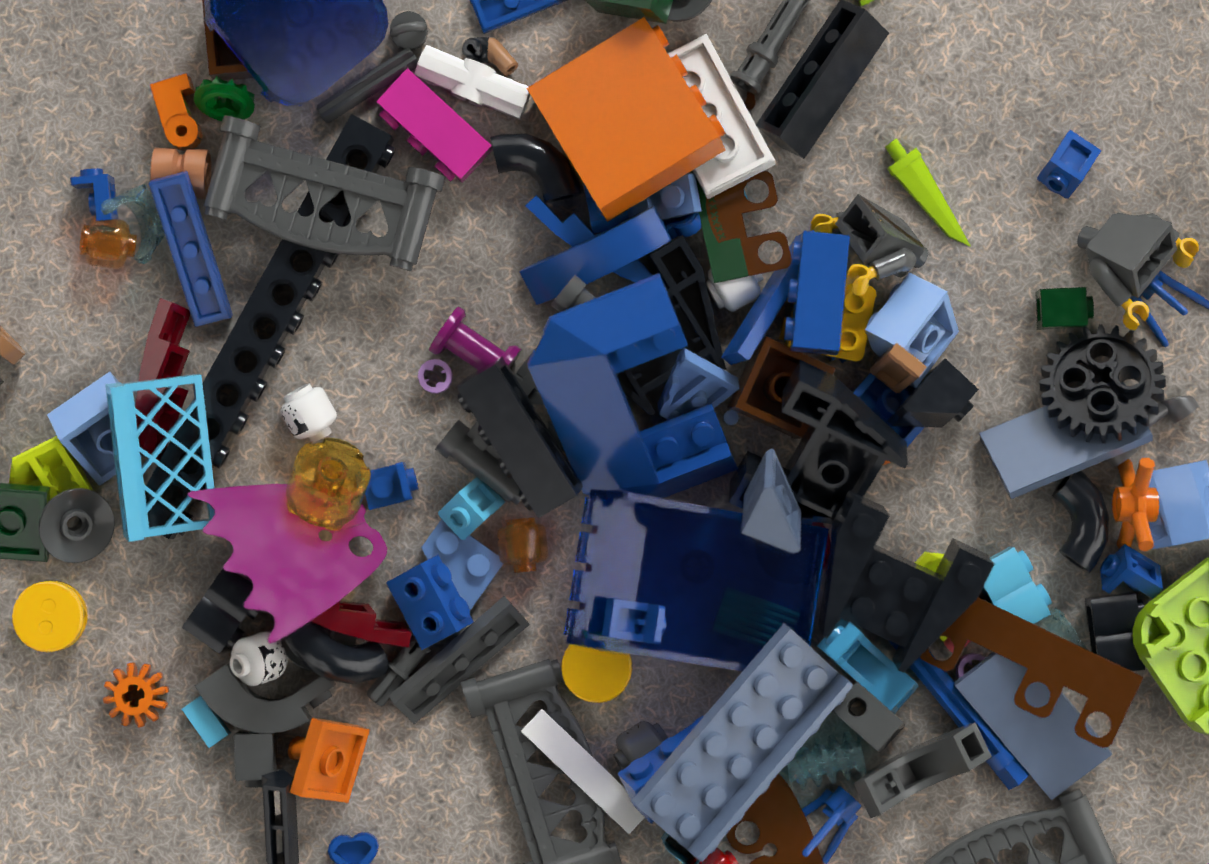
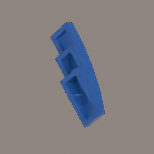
M537 195L525 205L554 234L572 247L596 236L575 213L562 222ZM639 259L613 272L635 283L654 276Z

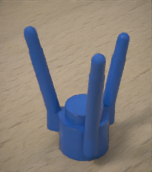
M1161 270L1139 298L1130 297L1133 302H1143L1140 298L1141 296L1148 301L1156 293L1180 314L1187 315L1188 310L1161 287L1165 283L1199 305L1209 309V301L1166 275ZM1149 312L1146 323L1163 347H1167L1169 345L1168 340Z
M838 786L834 792L827 788L819 798L802 808L806 817L825 804L826 807L822 812L829 818L802 851L804 857L810 855L836 824L840 827L822 857L823 864H827L849 827L858 818L856 813L862 805L841 786Z

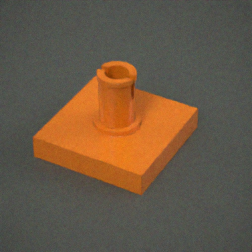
M311 718L306 738L296 736L288 746L289 758L299 761L290 793L300 797L349 803L370 729L354 724Z

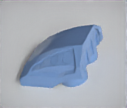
M1207 460L1153 470L1149 487H1154L1158 491L1159 513L1156 522H1148L1154 542L1152 549L1209 539V466Z

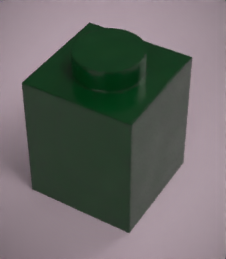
M1086 287L1040 289L1035 292L1037 330L1083 328L1088 326V319H1093V297L1087 296Z

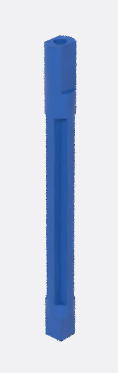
M889 641L891 645L897 650L899 645L892 641ZM920 657L910 666L959 728L976 722L992 756L986 760V763L1008 790L1020 785L1030 775L955 687L953 679L946 671L923 661Z

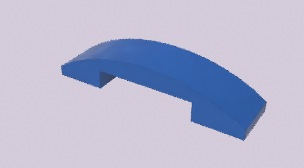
M652 206L621 221L617 226L555 256L553 254L519 272L536 305L556 298L574 275L586 284H589L647 255L672 239L655 206Z

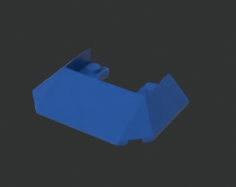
M660 274L549 316L543 329L544 334L536 351L533 350L527 365L570 465L583 485L581 489L583 494L632 511L738 469L712 403L640 431L616 375L619 372L688 346Z

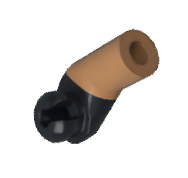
M468 38L463 43L462 52L464 56L481 63H494L504 76L512 74L518 67L517 61L495 38Z

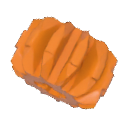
M132 662L127 664V675L120 668L113 671L114 677L119 683L114 681L105 682L104 687L114 691V695L104 697L103 702L105 704L115 702L116 707L109 712L111 718L123 712L124 715L121 720L123 726H128L134 716L135 723L140 728L145 726V715L153 722L159 719V714L154 707L159 709L167 708L168 702L159 699L158 695L168 693L169 687H156L155 683L163 678V674L158 672L149 678L150 664H144L138 674L137 666ZM134 685H138L137 690L143 689L145 694L144 698L138 701V705L134 704L135 699L130 701L128 698V692L134 689Z

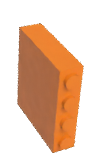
M645 17L527 88L607 222L726 150L720 138L726 133L714 114L707 117L702 109L707 103L696 84L690 88L683 79L684 76L688 75L683 63L677 54L670 58L665 50V47L670 44L658 25L651 28Z

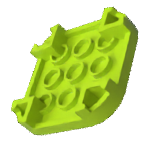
M1207 557L1148 602L1137 615L1133 626V644L1139 658L1180 718L1192 730L1204 735H1209V557Z

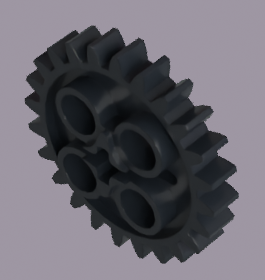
M1099 324L1097 334H1091L1087 327H1083V337L1078 338L1070 332L1068 333L1069 345L1057 341L1056 350L1058 354L1047 353V363L1049 365L1041 366V376L1043 379L1039 380L1040 391L1044 392L1041 394L1042 404L1049 405L1047 407L1049 418L1058 416L1057 424L1059 429L1069 424L1071 425V437H1075L1082 430L1085 432L1086 442H1090L1094 434H1099L1100 440L1104 444L1107 441L1108 434L1111 433L1114 434L1118 441H1122V430L1127 429L1135 436L1137 434V422L1144 426H1149L1148 413L1158 415L1159 404L1157 402L1164 401V390L1162 388L1166 387V376L1161 375L1163 373V362L1156 361V349L1146 351L1147 339L1143 338L1134 343V331L1130 330L1122 337L1119 336V326L1115 325L1110 334L1105 333L1103 324ZM1099 356L1110 358V360L1103 363L1094 361ZM1078 363H1082L1087 367V369L1081 365H1078ZM1128 379L1138 381V383L1133 386H1125L1122 384L1123 381ZM1072 381L1083 383V385L1077 388L1067 386ZM1118 399L1127 402V404L1121 403ZM1101 404L1112 407L1108 411L1103 412L1094 409Z

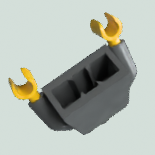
M1153 213L1142 215L1112 214L1100 230L1084 226L1079 232L1077 239L1078 246L1086 249L1091 275L1117 307L1121 305L1124 308L1123 324L1130 330H1136L1139 326V321L1132 313L1138 314L1143 321H1146L1149 316L1147 304L1140 301L1133 302L1130 297L1139 298L1171 257H1173V261L1179 267L1187 268L1194 260L1193 257L1199 251V245L1195 239L1184 238L1181 240L1179 238L1180 233L1173 228L1172 222L1162 220Z

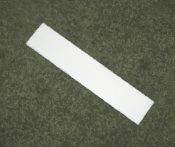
M543 709L521 730L528 739L628 834L645 818L634 807L625 787Z

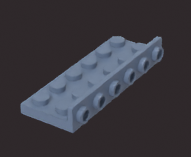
M783 624L635 795L631 802L688 850L700 862L704 861L709 854L717 849L720 841L728 831L742 820L746 810L759 795L769 788L771 781L783 767L794 759L796 752L807 739L819 730L821 723L832 710L844 701L846 694L853 687V684L839 674L790 627Z

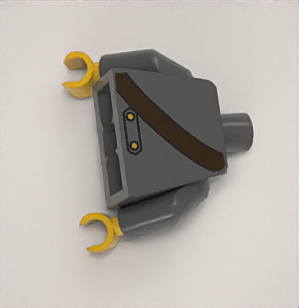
M857 194L845 211L836 213L835 218L826 214H817L811 221L810 231L832 233V229L839 228L843 235H850L849 244L862 262L869 265V267L861 264H853L848 269L845 285L854 283L852 288V294L854 295L865 294L870 279L880 280L890 275L902 278L913 267H922L928 258L927 248L923 246L904 220Z

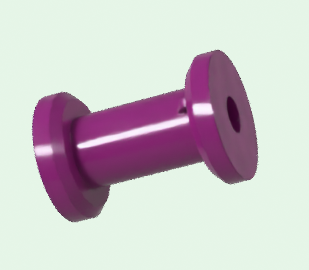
M459 306L446 320L429 347V351L434 355L441 354L446 348L477 370L500 357H503L509 368H511L522 351L516 345L509 346L506 351H503L463 323L466 313Z

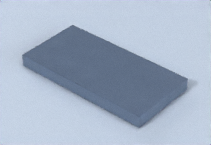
M1118 399L1121 403L1127 404V402ZM1101 404L1094 409L1103 412L1108 411L1112 407ZM1049 405L979 433L980 440L1010 499L1153 441L1149 427L1138 422L1136 423L1137 434L1135 436L1127 429L1122 430V441H1118L1114 434L1111 433L1108 434L1107 441L1102 444L1099 434H1094L1090 442H1086L1085 432L1082 430L1075 437H1071L1070 424L1059 429L1057 424L1058 416L1054 418L1048 417L1047 407Z
M992 652L954 682L955 687L1047 796L1053 800L1111 756L1112 752L1109 747L1101 748L1080 738L1075 733V724L1080 713L1063 692H1061L1052 713L1046 718L1037 717L1019 708L1014 702V696L1028 668ZM1035 682L1027 687L1025 699L1033 707H1043L1050 699V691L1045 684ZM1086 721L1085 725L1088 733L1094 737H1099Z

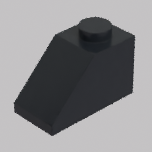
M944 358L922 380L887 421L892 426L942 428L952 418L959 422L973 408L974 405L969 400L979 389Z

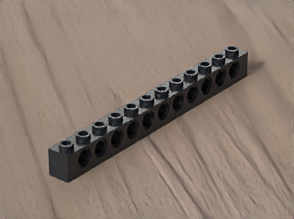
M351 114L326 160L348 166V160L353 154L363 153L368 157V164L364 170L376 173L380 166L386 168L393 158L396 148L391 145L394 139L390 134ZM309 191L298 209V213L303 217L310 216L314 211ZM329 202L320 210V219H326L330 222L334 220L336 225L340 227H345L351 222L347 202L342 205H334ZM283 239L281 240L202 383L206 419L214 418L220 425L219 435L215 439L209 440L212 470L214 466L220 469L230 453V448L226 447V444L233 433L239 435L249 418V415L244 413L251 399L257 402L267 385L263 377L269 366L273 368L278 366L286 348L281 346L288 333L294 335L304 318V315L299 313L306 299L311 302L315 299L323 283L318 279L325 266L331 268L339 254L315 250ZM302 252L310 253L313 259L311 268L306 272L295 271L293 260L296 255ZM285 285L291 286L294 290L292 302L286 306L278 305L275 301L277 289ZM263 319H272L276 326L274 335L269 339H260L256 332L258 323ZM253 352L257 358L256 368L249 373H243L238 367V360L242 354ZM233 385L238 390L239 397L234 405L226 407L220 401V392L224 387ZM196 408L190 414L195 420H197ZM186 419L173 437L190 449L199 437L198 427ZM170 441L160 462L173 471L186 452ZM199 446V448H198L195 452H196V453L200 456V458L202 459V457H201V449H200V446ZM201 464L200 469L193 474L188 473L183 467L177 475L194 487L203 476V466ZM157 465L146 486L156 492L169 474ZM175 478L166 488L167 490L170 486H178L183 493L182 501L191 491ZM205 484L201 487L200 490H205ZM165 490V491L163 492V494L160 496V497H162L164 500H165V492H166V490ZM145 491L147 504V502L151 499L152 495ZM192 499L182 512L190 520H193L194 516L189 514L196 499ZM157 500L147 513L149 527L164 525L174 512ZM178 517L173 524L183 523L186 521L183 520L181 517ZM179 532L178 534L183 536L185 532ZM177 533L162 536L168 539H175Z

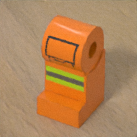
M185 73L150 84L162 127L168 141L178 150L182 151L197 148L203 137L202 129L192 118L186 99L187 95L195 93L192 79Z

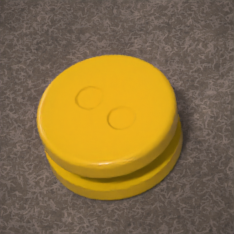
M43 581L29 586L17 598L12 612L13 627L19 639L28 647L40 652H54L70 647L82 636L88 620L87 606L81 594L71 585L60 581Z
M602 631L584 633L576 637L565 650L561 664L563 680L567 688L581 700L590 703L610 701L625 690L631 679L632 659L629 650L620 639L602 636Z

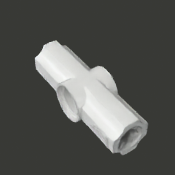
M428 45L423 50L414 73L420 80L451 91L450 94L460 100L465 101L467 98L472 105L478 107L485 105L519 120L530 98L527 85L498 75L494 69L485 64L468 58L462 60Z

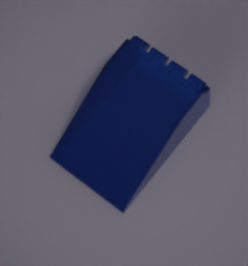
M591 489L590 497H585L581 523L592 525L591 533L580 531L575 562L585 563L586 567L585 571L574 569L569 600L580 602L579 610L567 608L563 635H568L566 643L742 672L783 624L790 627L811 647L829 529L801 524L800 551L791 553L743 534V513L630 492ZM607 598L665 606L667 624L661 638V643L657 645L602 636Z

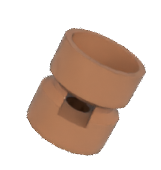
M154 148L151 159L150 181L188 171L196 199L206 198L212 171L209 150L187 149L184 154H180L176 148Z

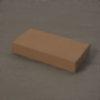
M895 343L874 362L869 370L871 374L895 393L899 394L918 379L927 366L898 343Z

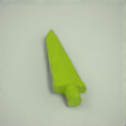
M897 138L886 145L885 149L895 161L894 164L887 168L891 176L897 179L947 237L971 247L924 163L919 150L915 148L907 153Z

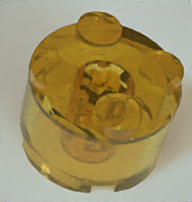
M324 438L321 443L312 444V442L305 444L295 457L287 483L286 497L288 510L310 524L325 527L331 531L339 530L344 524L351 521L360 510L371 475L369 467L367 469L363 461L364 456L360 450L352 444L336 438Z

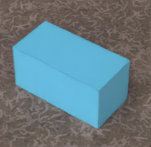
M201 696L182 708V711L208 748H211L231 734L223 720L206 704Z

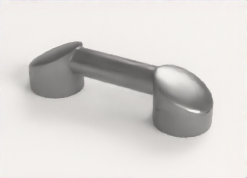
M1192 396L1164 399L1163 402H1158V415L1148 413V427H1151L1166 415L1175 424L1195 411L1199 404ZM1134 448L1107 461L1114 468L1130 458L1138 450Z

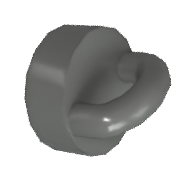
M405 11L398 14L392 20L390 35L393 42L403 50L409 48L413 51L425 43L428 37V27L425 20L419 14L413 11Z

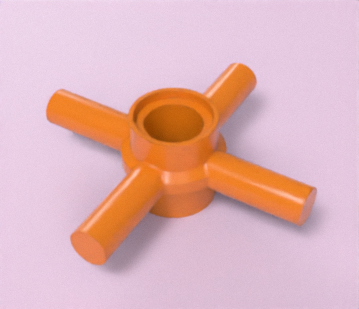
M1150 458L1140 459L1135 474L1132 461L1127 459L1117 466L1123 487H1116L1112 497L1113 518L1116 522H1122L1116 545L1119 549L1124 544L1132 547L1134 536H1136L1139 549L1141 551H1149L1154 547V542L1148 522H1156L1159 513L1158 491L1154 487H1149L1155 462Z

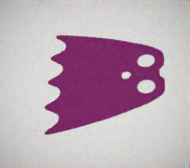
M263 484L197 490L187 494L190 498L210 504L215 511L214 517L203 528V533L224 538L233 546V554L224 564L223 569L228 572L246 575L251 579L253 590L244 602V607L246 609L269 612L274 616L275 626L268 638V643H275L338 603L368 578L380 566L387 555V546L382 536L376 529L368 526L364 519L366 510L357 494L342 487L311 484ZM333 499H342L350 505L351 514L345 519L335 518L328 512V503ZM322 530L329 531L332 534V539L329 541L321 540L319 532ZM358 536L365 537L372 543L373 551L365 557L356 556L350 551V540Z

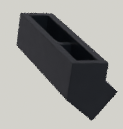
M284 769L262 775L267 864H299L296 795L290 793L294 776ZM274 791L280 792L281 814L275 815ZM276 830H282L283 852L277 854Z

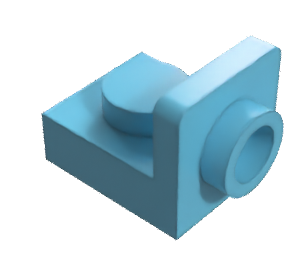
M476 477L460 490L438 512V515L461 540H465L485 520L494 514L505 501L499 494Z

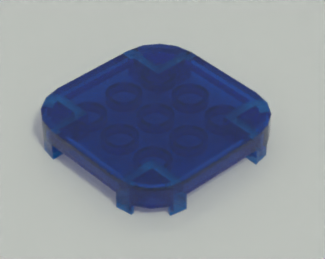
M204 0L206 17L203 19L210 32L215 29L263 89L260 94L270 102L275 101L287 106H301L321 95L380 45L386 36L389 25L387 8L382 0Z

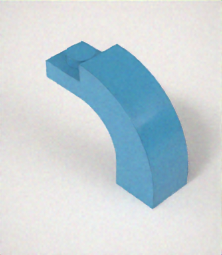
M840 619L829 637H824L817 645L832 661L856 682H859L894 714L919 687L909 675L898 671L894 662L874 646L851 622Z

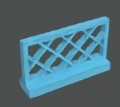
M201 374L123 384L121 382L105 384L123 536L129 542L144 540V537L203 529L215 515V511L210 504L207 503L209 519L192 521L182 512L193 498L186 496L176 509L160 497L174 478L191 491L200 490L204 484L205 490L215 489ZM193 384L195 399L185 411L168 399L178 385ZM169 387L164 394L155 389ZM149 389L160 397L147 416L135 408L133 391ZM165 402L182 414L168 433L151 421ZM195 408L197 420L190 416ZM136 414L143 419V421L138 427L136 422ZM186 419L195 424L199 432L198 439L190 449L173 437ZM148 424L165 436L151 455L139 446L138 436ZM169 441H172L186 452L173 471L156 459ZM199 446L201 449L202 459L198 457L196 454H194L195 451L199 448ZM140 452L148 458L143 465L141 464ZM191 457L203 466V476L194 487L177 475ZM152 462L169 474L156 492L144 485L143 474ZM145 491L152 495L151 499L147 502V504ZM157 500L174 512L164 525L149 527L147 513ZM178 517H181L183 520L186 521L183 523L173 524Z

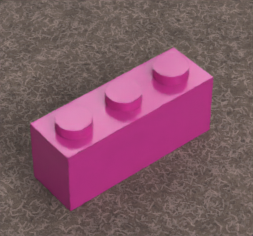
M408 68L376 101L382 109L378 114L379 117L393 130L401 126L410 135L406 141L422 156L428 151L437 159L438 162L434 167L450 182L456 177L463 183L493 151L492 145Z

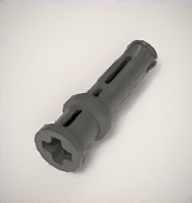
M810 0L782 1L758 41L749 44L746 51L748 54L738 71L731 73L730 78L737 86L751 94H759L762 89L760 86L769 69L775 68L777 65V53L785 39H787Z

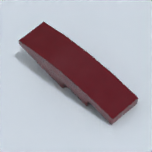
M159 299L147 336L138 382L181 376L190 350L179 346L191 315L189 309L168 300ZM177 386L168 399L182 409L188 390ZM169 387L155 389L164 394ZM149 389L137 391L135 408L147 416L160 397ZM165 402L151 421L168 433L177 422L180 413ZM136 414V422L138 427L143 421V419ZM148 424L138 436L139 446L151 455L165 436ZM168 443L156 457L158 461L162 458Z
M339 601L311 620V622L332 631L363 640L409 647L411 631L405 623L377 620V614L369 604Z

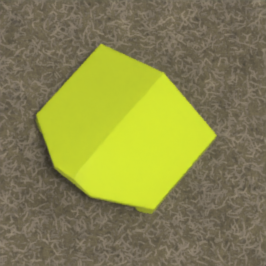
M57 436L12 458L9 484L50 487V500L57 494L73 488H85L93 491L82 466L64 447Z

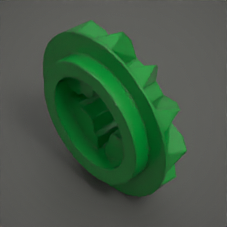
M216 76L213 81L203 79L201 85L196 87L194 102L202 113L213 119L222 121L223 116H231L245 120L254 112L255 94L247 91L245 84L237 85L233 82L232 78L229 81H224Z

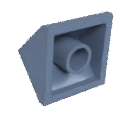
M770 449L765 452L744 494L742 533L788 552L796 553L800 551L801 510L774 449Z

